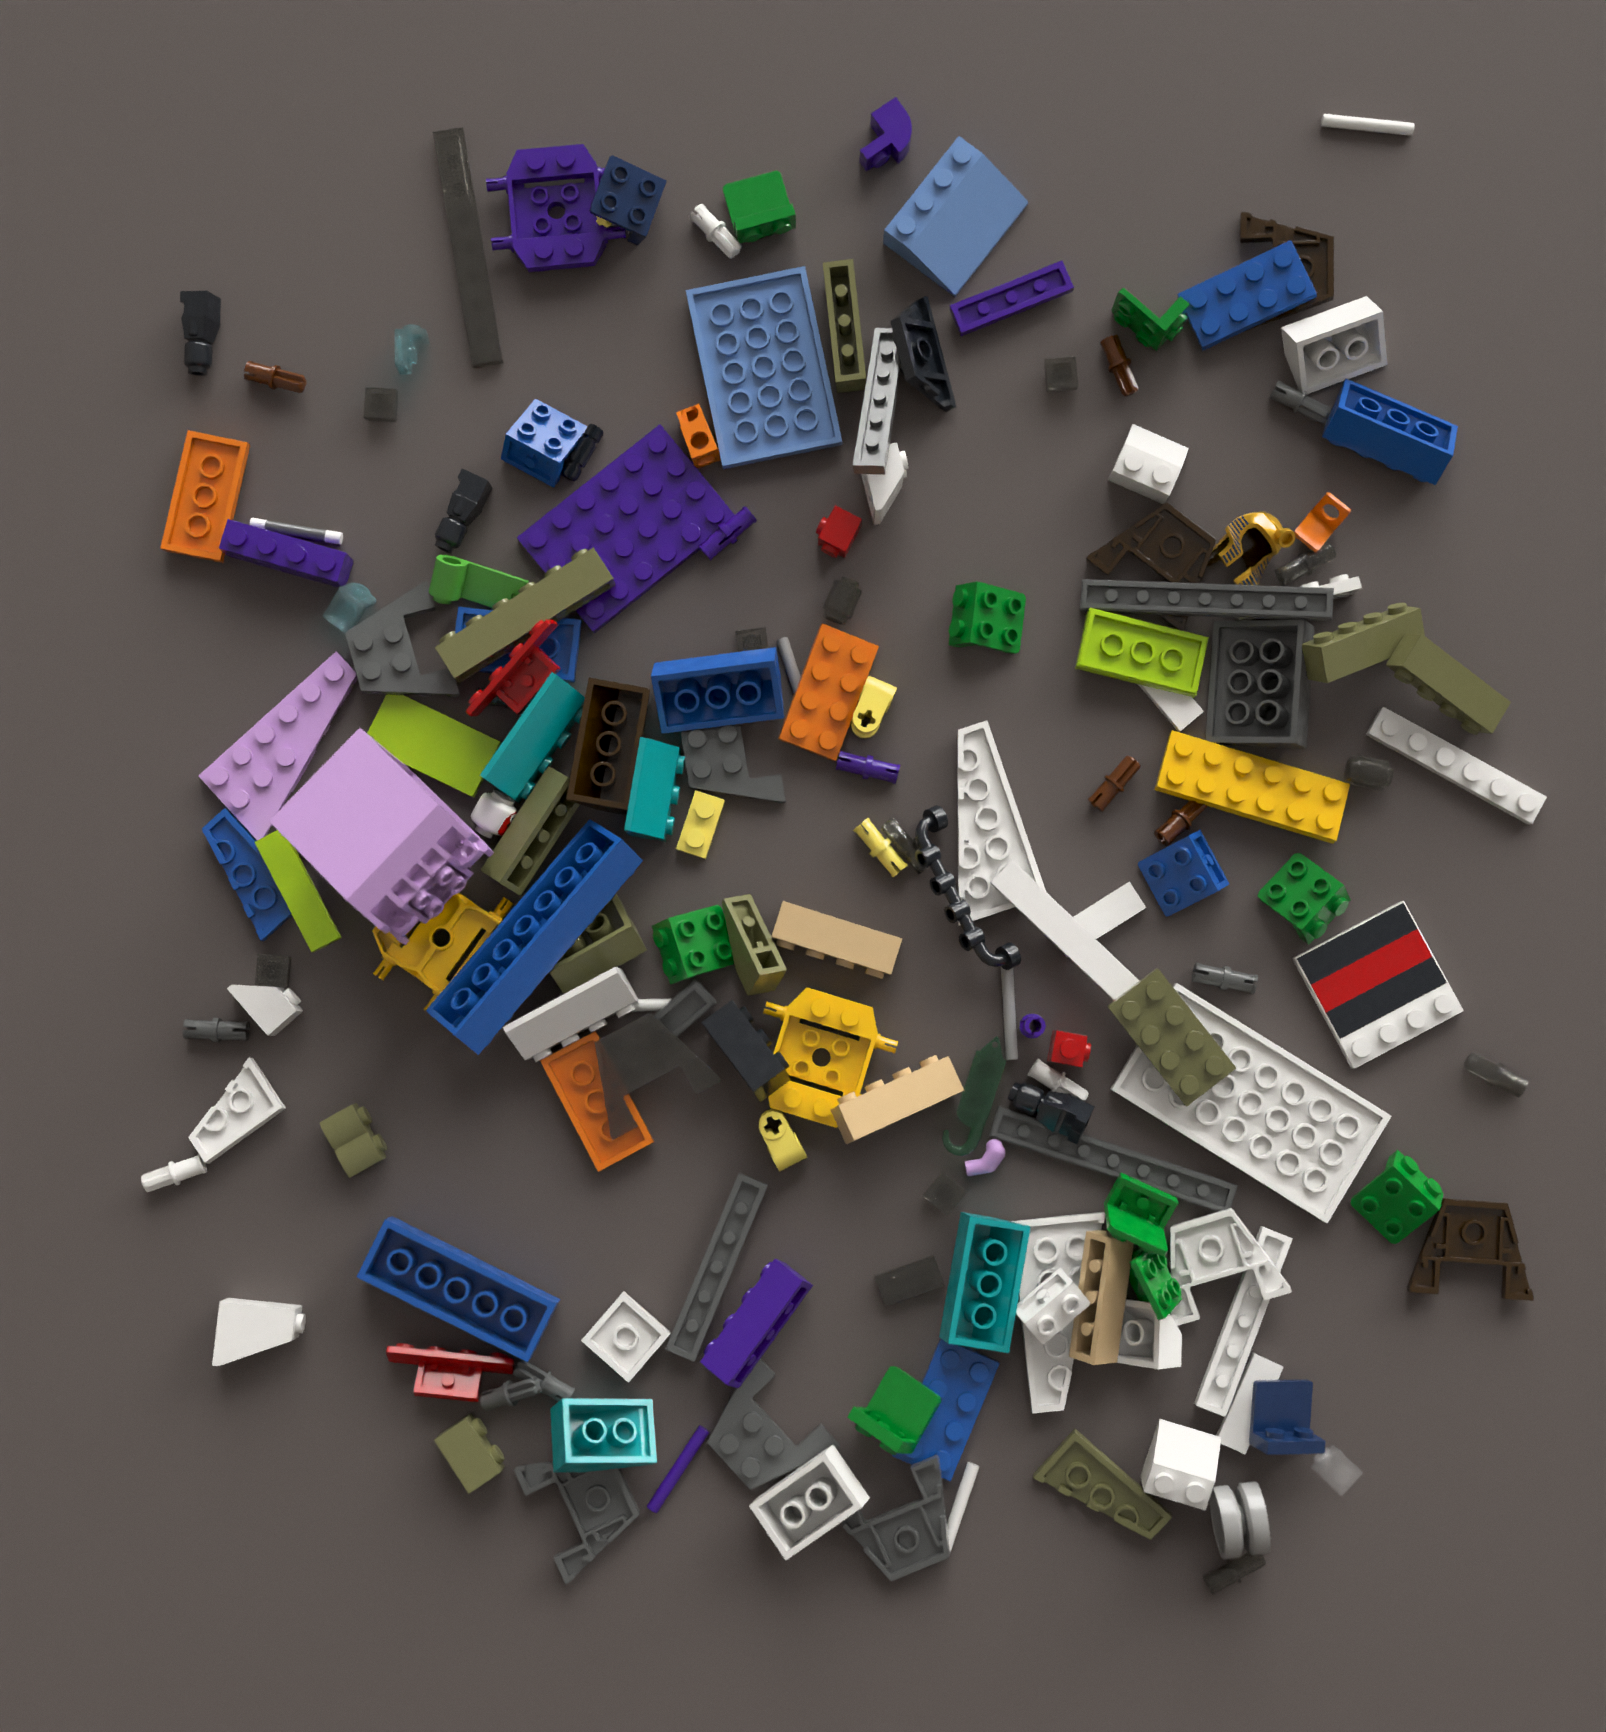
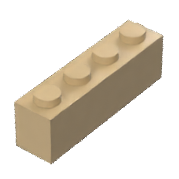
M785 901L782 902L771 936L777 939L776 945L794 951L796 945L807 949L805 955L823 960L825 955L837 958L836 965L852 970L854 965H859L866 968L865 974L883 979L884 974H892L902 942V938Z
M934 1055L919 1062L921 1068L911 1072L910 1068L907 1067L892 1074L894 1080L885 1085L881 1079L865 1086L867 1091L865 1094L856 1097L855 1092L838 1098L839 1105L832 1108L831 1112L845 1143H851L964 1091L949 1056L938 1060L937 1056Z
M1108 1230L1086 1231L1078 1288L1090 1301V1305L1074 1318L1069 1357L1092 1365L1117 1363L1131 1266L1130 1262L1134 1243L1129 1241L1121 1242L1115 1239Z

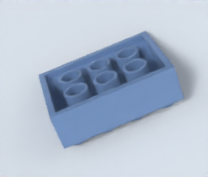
M958 136L885 228L883 244L955 297L1029 202L983 153Z

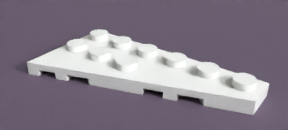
M988 721L959 729L957 731L958 894L961 899H964L969 904L971 910L970 917L972 921L1015 907L990 884L1011 860L1023 869L1041 888L1045 890Z
M1105 1212L1011 1221L1031 1226L1019 1292V1302L1059 1268L1079 1287L1086 1231L1101 1230L1102 1224H1104ZM1074 1319L1045 1344H1041L1021 1320L1031 1412L1033 1414L1062 1411L1065 1408L1074 1358L1069 1357Z

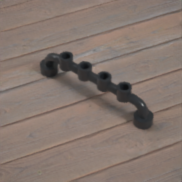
M938 805L926 809L923 812V819L919 821L916 827L915 837L920 850L916 851L915 859L922 868L930 866L935 876L930 879L932 892L937 896L942 894L946 896L950 904L944 908L947 920L950 923L959 921L964 930V933L959 935L961 947L965 951L974 949L979 959L988 966H1001L1004 970H1010L1021 963V955L1013 943L1008 942L998 947L995 954H992L987 949L983 931L975 926L970 917L971 910L969 904L960 898L955 889L956 881L954 876L950 872H946L941 862L939 848L932 844L928 837V830L936 833L947 827V815L943 808Z

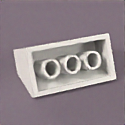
M614 967L507 1024L503 1029L524 1060L534 1058L535 1062H538L552 1054L550 1050L552 1047L561 1043L564 1048L580 1039L578 1036L580 1032L589 1028L592 1033L606 1026L607 1022L605 1019L617 1014L618 1018L634 1011L633 1004L638 1002L639 999L623 969Z

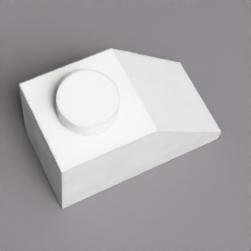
M230 985L227 988L267 1036H276L303 1012L298 1005L301 1000L290 988L285 990L280 987Z

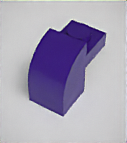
M894 97L871 113L870 127L878 138L860 150L859 162L865 171L872 167H881L889 160L890 155L899 164L909 151L912 133L911 119L899 100Z

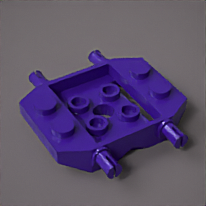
M584 144L516 150L507 170V176L486 179L487 192L505 190L509 198L512 234L507 237H491L493 251L511 249V252H515L517 258L528 272L595 266L604 252L608 240L626 239L624 228L598 225L596 222L597 217L589 211L605 168L597 166V163ZM584 178V183H567L525 188L524 186L527 183ZM553 207H563L565 209L564 216L559 219L551 218L549 212Z

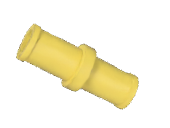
M869 818L853 830L871 850L869 854L873 858L876 856L892 877L896 876L908 865L890 845L891 840L888 837L885 839Z

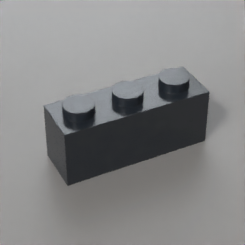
M731 1000L702 1021V1024L758 1100L762 1102L791 1080L786 1072V1069L790 1066L779 1051L773 1054L768 1048L772 1042L762 1029L756 1031L752 1027L751 1023L755 1020L745 1006L739 1009Z

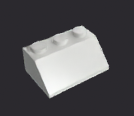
M1367 296L1281 327L1284 354L1297 387L1302 393L1306 391L1309 394L1342 382L1345 378L1350 379L1387 365L1383 311Z

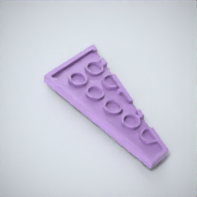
M337 651L199 775L201 780L256 840L267 836L272 826L269 822L270 819L283 807L290 793L296 788L317 751L315 750L323 735H326L331 726L332 719L338 709L342 707L358 679L356 671Z

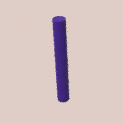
M701 1425L698 1426L649 1501L647 1508L652 1512L657 1513L710 1433L706 1428Z

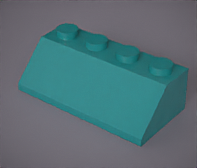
M551 672L480 776L519 803L522 798L526 800L536 785L533 782L540 773L543 774L547 767H551L554 759L551 757L556 749H563L572 735L569 733L575 722L580 724L585 697L559 676Z
M965 1212L960 1213L939 1334L942 1340L948 1344L1009 1353L1031 1226L989 1216Z

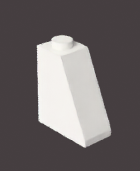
M226 1298L220 1301L212 1366H220L298 1338L299 1333H303L306 1322V1315L302 1314V1305Z

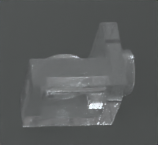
M1333 1444L1329 1448L1325 1447V1454H1316L1314 1457L1315 1463L1311 1466L1341 1496L1363 1474Z

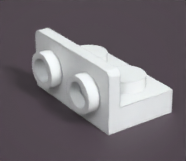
M1059 1268L1017 1304L1016 1314L1039 1342L1045 1344L1090 1305V1301L1070 1277Z

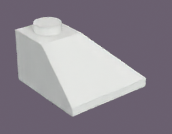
M1126 1299L1117 1363L1153 1369L1181 1367L1182 1334L1171 1315L1169 1314L1165 1319L1159 1321L1149 1302Z

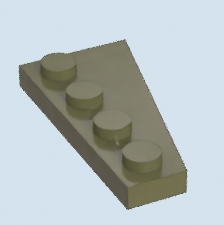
M1075 1428L1033 1474V1478L1039 1482H1045L1057 1488L1058 1492L1078 1499L1085 1503L1087 1507L1114 1518L1115 1522L1150 1540L1172 1518V1513L1151 1494L1144 1492L1143 1487Z

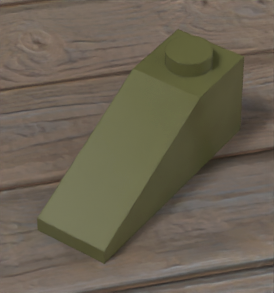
M751 894L724 898L722 906L735 969L747 995L775 991L787 969Z

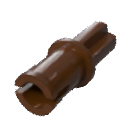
M1117 334L1106 337L1100 342V345L1109 363L1108 371L1114 374L1121 393L1125 397L1130 396L1138 391L1137 383L1129 366L1132 363L1131 359L1127 358Z
M248 361L244 368L245 372H250L249 374H244L245 380L269 385V388L273 390L278 387L302 393L307 383L304 375L281 370L279 365L270 367Z
M1129 755L1126 756L1109 776H1104L1105 781L1087 800L1095 808L1098 807L1097 809L1100 812H1103L1119 792L1123 793L1125 791L1123 787L1141 767L1139 762Z
M1189 801L1180 810H1173L1172 816L1154 831L1155 837L1163 845L1169 846L1185 829L1189 830L1192 827L1191 822L1208 806L1199 804L1196 801Z

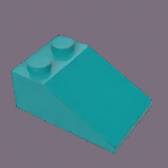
M562 1398L550 1409L553 1472H591L657 1463L653 1399Z

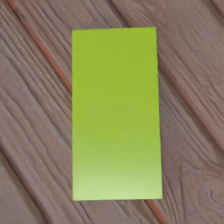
M1089 608L1087 610L1075 669L1194 698L1197 696L1209 637Z
M386 695L367 734L405 765L473 798L484 779L480 776L481 772L501 745L500 741L404 695Z

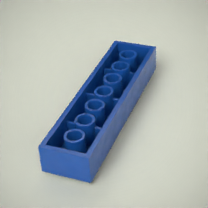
M589 819L427 1008L426 1012L479 1055L491 1043L493 1037L503 1025L512 1018L515 1011L526 998L533 993L542 979L552 971L565 952L573 946L576 939L587 926L594 921L603 907L613 899L616 892L634 874L643 860L621 838Z

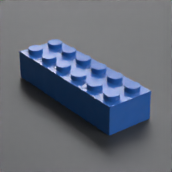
M393 1216L384 1220L357 1275V1278L526 1362L533 1357L560 1301L559 1298Z

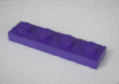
M1063 260L954 303L950 305L949 310L960 336H964L1071 293L1074 290V286Z

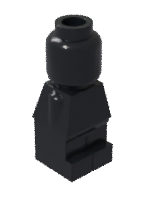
M207 290L180 291V302L184 304V313L181 317L184 339L189 341L184 346V365L188 367L189 374L206 376L207 369H210L212 366L213 348L210 344L214 343L221 325V298Z
M463 468L457 477L460 484L457 490L452 493L447 509L448 517L442 518L435 532V538L437 539L435 546L450 554L454 548L460 547L467 533L466 526H469L480 515L493 489L489 480Z
M1015 1082L1007 1098L1013 1101L1015 1108L1029 1115L1038 1113L1036 1119L1052 1132H1058L1067 1136V1140L1076 1145L1083 1135L1095 1107L1071 1096V1094L1048 1091L1047 1095L1044 1096L1042 1089L1027 1082L1022 1084Z

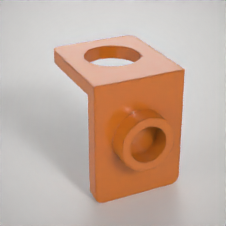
M1327 492L1294 531L1296 538L1312 551L1318 552L1335 529L1350 514L1351 509L1333 494ZM1330 504L1335 506L1339 516L1336 518L1328 516L1324 511V505Z

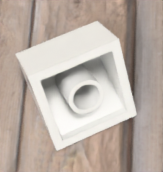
M1133 424L1108 481L1164 505L1179 476L1189 448Z
M897 442L889 446L885 475L861 474L873 525L881 523L902 488L903 478L907 477V457L905 451L899 452Z
M1159 1419L1140 1475L1143 1491L1206 1510L1216 1479L1221 1438Z

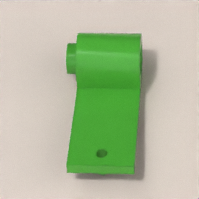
M438 555L434 565L429 594L434 596V601L441 604H451L452 601L464 598L492 608L494 604L502 599L508 598L510 600L519 594L518 590L529 581L454 556Z

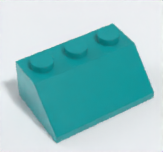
M640 737L624 831L629 836L666 842L667 835L673 834L675 817L670 816L672 804H678L680 787L675 786L677 774H683L685 756H680L681 750L679 747Z

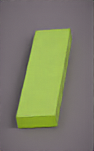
M278 830L255 841L311 952L314 953L341 939L295 847Z

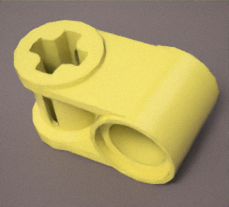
M868 676L851 722L852 731L857 737L867 739L875 735L884 714L887 713L897 687ZM865 716L870 718V724L867 727L861 726V721Z
M769 1109L762 1113L759 1118V1130L779 1172L806 1159V1152L796 1133L791 1129L785 1115L776 1109ZM772 1116L774 1120H781L778 1124V1131L774 1132L772 1128L766 1130L764 1126L768 1123V1117Z

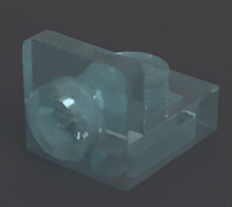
M418 325L403 326V329H395V366L400 374H412V364H417V350L414 344L430 343L426 329H421Z
M352 582L338 589L323 617L345 633L358 624L366 609L374 606L377 599L370 594L367 587Z

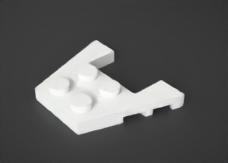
M1232 1208L1170 1227L1171 1276L1177 1280L1182 1292V1300L1171 1311V1317L1177 1326L1200 1319L1190 1287L1242 1271L1254 1270L1264 1300L1292 1293L1288 1282Z

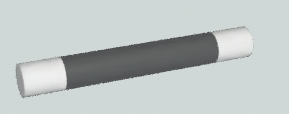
M251 518L250 520L251 526L286 536L339 545L343 541V533L258 518Z

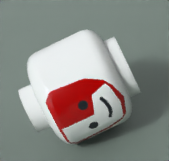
M493 790L492 793H483L471 813V819L477 825L475 830L488 838H491L493 834L503 836L517 814V810L514 807L515 801L497 790Z

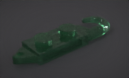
M995 1036L980 1051H975L963 1088L964 1091H962L957 1106L959 1120L971 1127L966 1143L962 1146L953 1145L949 1139V1131H943V1145L953 1155H969L980 1142L1007 1061L1003 1059L998 1036ZM997 1042V1047L994 1048L992 1043Z

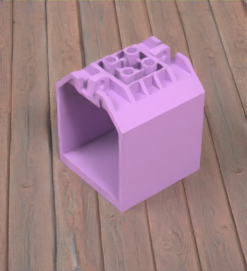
M361 728L334 753L269 821L353 907L386 934L390 932L404 945L409 942L406 934L419 921L426 924L431 918L439 915L444 908V904L453 895L458 894L464 889L467 880L474 874L470 867L484 853L489 857L494 853L409 767Z

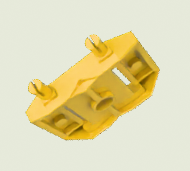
M459 892L444 904V908L439 915L431 918L426 924L420 922L410 936L409 942L403 948H401L403 944L390 932L386 934L375 926L372 932L384 959L373 974L384 981L392 967L398 965L433 990L432 993L434 995L424 1008L426 1011L450 983L447 977L483 928L486 932L457 973L504 920L503 918L514 904L505 897H502L494 911L488 913ZM417 924L406 934L407 937H409ZM440 929H446L450 935L449 943L443 947H439L434 943V934Z
M806 987L785 1007L766 1001L765 1007L777 1011L764 1008L763 1014L780 1018L783 1021L773 1054L779 1051L790 1066L786 1069L787 1074L843 1092V1095L839 1096L789 1081L768 1096L770 1108L837 1128V1123L831 1112L832 1108L839 1105L837 1099L852 1092H855L856 1097L862 1095L860 1092L873 1049L878 1048L895 1054L896 1048L887 1046L885 1043L897 1046L898 1041L882 1037L881 1034H878L873 1007ZM800 1019H805L860 1036V1039L857 1041L799 1022ZM824 1048L830 1053V1062L826 1066H817L813 1062L812 1055L816 1049Z

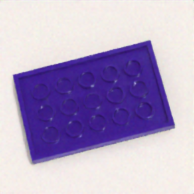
M659 424L521 533L517 539L544 573L557 565L565 566L572 561L571 557L582 549L589 551L594 547L616 583L614 587L576 610L578 615L595 634L700 550L698 545L718 530V525L721 522L725 524L735 514L662 425Z

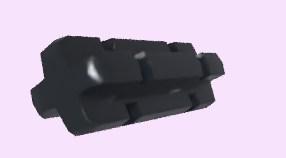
M594 424L588 425L584 432L585 437L580 438L569 457L570 462H566L562 469V475L575 482L581 474V467H585L596 448L595 443H599L604 435L603 430Z

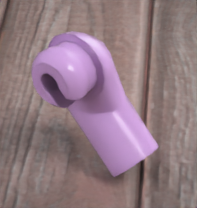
M989 1140L986 1143L987 1151L982 1158L964 1161L967 1177L991 1173L996 1170L1005 1157V1148L1000 1140Z

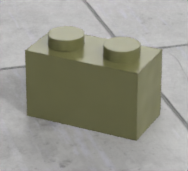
M471 1413L434 1439L468 1494L501 1473L505 1467L503 1464L505 1457L496 1444L491 1445L485 1436L488 1432L484 1423L478 1417L474 1419Z

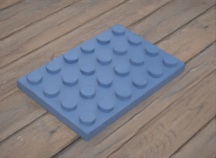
M805 266L686 290L723 469L842 445L841 432Z

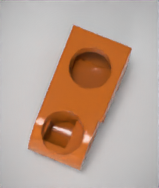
M696 404L676 412L694 466L698 469L720 461L718 448L700 405Z

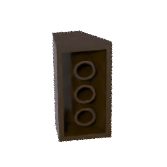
M588 678L566 800L600 811L627 815L640 737H643L651 688Z

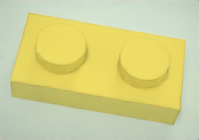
M695 790L676 850L703 859L707 858L725 803L724 799Z

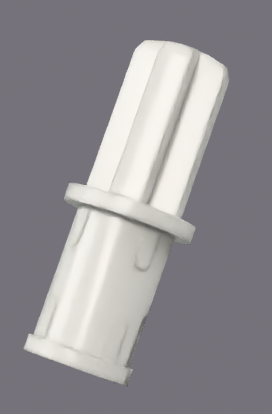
M703 204L695 207L694 210L698 214L696 215L694 212H691L689 218L706 234V239L709 242L713 241L729 258L738 255L742 246L725 228L726 224L723 221H718Z
M1039 1058L1027 1074L1050 1088V1092L1071 1094V1096L1084 1102L1088 1097V1091L1065 1077V1072H1057Z
M199 1154L177 1163L171 1161L166 1167L143 1174L141 1176L142 1186L146 1192L173 1183L177 1186L180 1185L182 1180L206 1173L207 1167Z

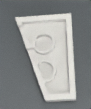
M249 1057L246 1060L242 1071L235 1080L230 1081L225 1088L226 1092L217 1104L209 1109L188 1137L204 1163L210 1164L286 1109L254 1058Z

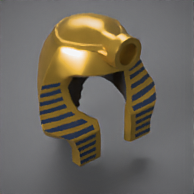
M1264 511L1244 514L1234 519L1225 528L1226 535L1213 548L1207 566L1222 560L1223 564L1228 567L1239 557H1242L1247 570L1233 580L1235 585H1259L1261 576L1273 555L1278 554L1281 547H1290L1295 541V533L1289 528H1283L1275 516Z

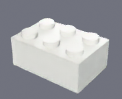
M832 1444L758 1496L749 1507L784 1559L788 1560L861 1509L870 1497Z

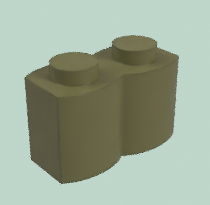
M357 1103L320 1122L327 1140L334 1149L340 1164L349 1178L387 1158L384 1152L387 1150L384 1139L379 1133L376 1135L373 1133L369 1125L372 1123V1118L368 1110L364 1106L359 1107Z

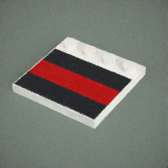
M1404 901L1394 904L1292 958L1351 1069L1363 1065L1464 1011Z

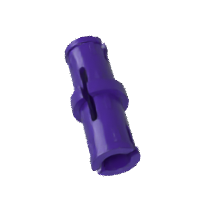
M743 506L725 524L721 522L718 525L719 529L698 546L711 561L730 543L735 544L738 541L737 537L753 523H756L757 519L747 507Z
M840 750L836 770L863 775L862 778L867 780L871 777L896 784L900 765L873 759L874 756L868 755L866 758Z
M1027 1014L1019 1022V1030L1027 1038H1038L1045 1031V1021L1037 1014ZM1033 1020L1035 1029L1031 1032L1029 1023Z

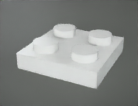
M623 1291L581 1341L629 1383L671 1332Z

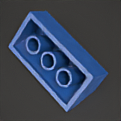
M1345 378L1327 418L1322 437L1326 438L1333 445L1344 446L1356 451L1361 457L1380 461L1392 470H1401L1408 473L1420 482H1429L1436 485L1453 457L1458 426Z
M776 647L656 662L653 665L651 680L662 734L784 718L781 675Z

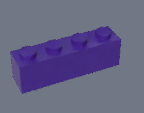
M227 519L219 549L229 557L341 589L346 588L354 562L346 552Z
M774 1259L773 1262L768 1263L760 1273L761 1278L755 1287L750 1288L744 1294L739 1309L725 1320L723 1331L704 1350L705 1356L700 1363L727 1386L739 1389L813 1286L788 1264L778 1259Z

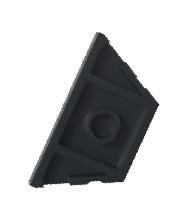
M924 296L913 302L890 321L893 330L892 338L897 346L901 361L900 369L905 380L944 412H948L957 408L929 299L928 296Z

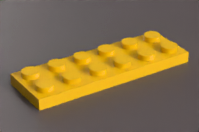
M1172 730L1168 737L1154 790L1189 801H1196L1199 804H1205L1215 809L1334 844L1337 841L1350 784Z

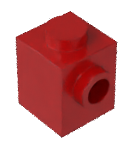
M835 505L829 518L823 517L815 532L819 535L818 545L822 546L821 551L834 558H837L838 555L845 558L862 527V518Z
M1052 1030L1047 1061L1082 1067L1083 1061L1088 1062L1091 1052V1043H1087L1088 1036Z

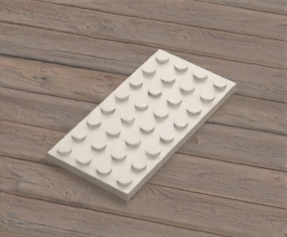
M1174 983L1173 988L1232 1061L1236 1069L1186 1107L1137 1045L1110 1090L1319 1220L1328 1223L1390 1120L1391 1115L1178 983Z

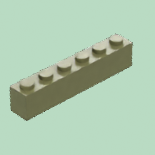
M594 547L589 551L587 549L578 551L571 557L572 561L563 567L557 565L545 573L546 578L538 583H527L518 590L519 594L514 598L500 600L492 606L493 611L483 617L482 615H477L471 618L465 624L467 627L458 633L452 631L444 635L439 640L440 644L435 649L454 679L458 683L463 682L512 651L518 644L525 643L531 637L529 634L530 630L540 620L550 619L558 622L614 587L616 583Z

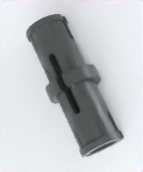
M1197 962L1194 965L1193 972L1197 973L1195 975L1192 974V982L1218 986L1219 990L1223 991L1227 990V988L1254 994L1257 985L1254 984L1258 982V975L1232 971L1231 967L1228 966L1218 968Z
M213 1018L212 1021L185 1019L183 1027L196 1029L183 1030L184 1039H211L212 1042H220L221 1039L248 1041L250 1033L237 1032V1030H250L249 1021H222L221 1018Z

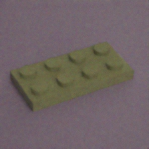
M1158 968L1154 969L1107 1006L1186 1107L1236 1069L1232 1061Z

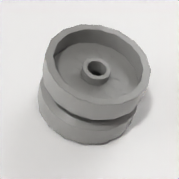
M1256 1481L1239 1483L1235 1495L1228 1485L1213 1486L1209 1498L1210 1514L1221 1558L1224 1560L1240 1558L1243 1546L1252 1556L1269 1554L1271 1543L1269 1522L1264 1498Z

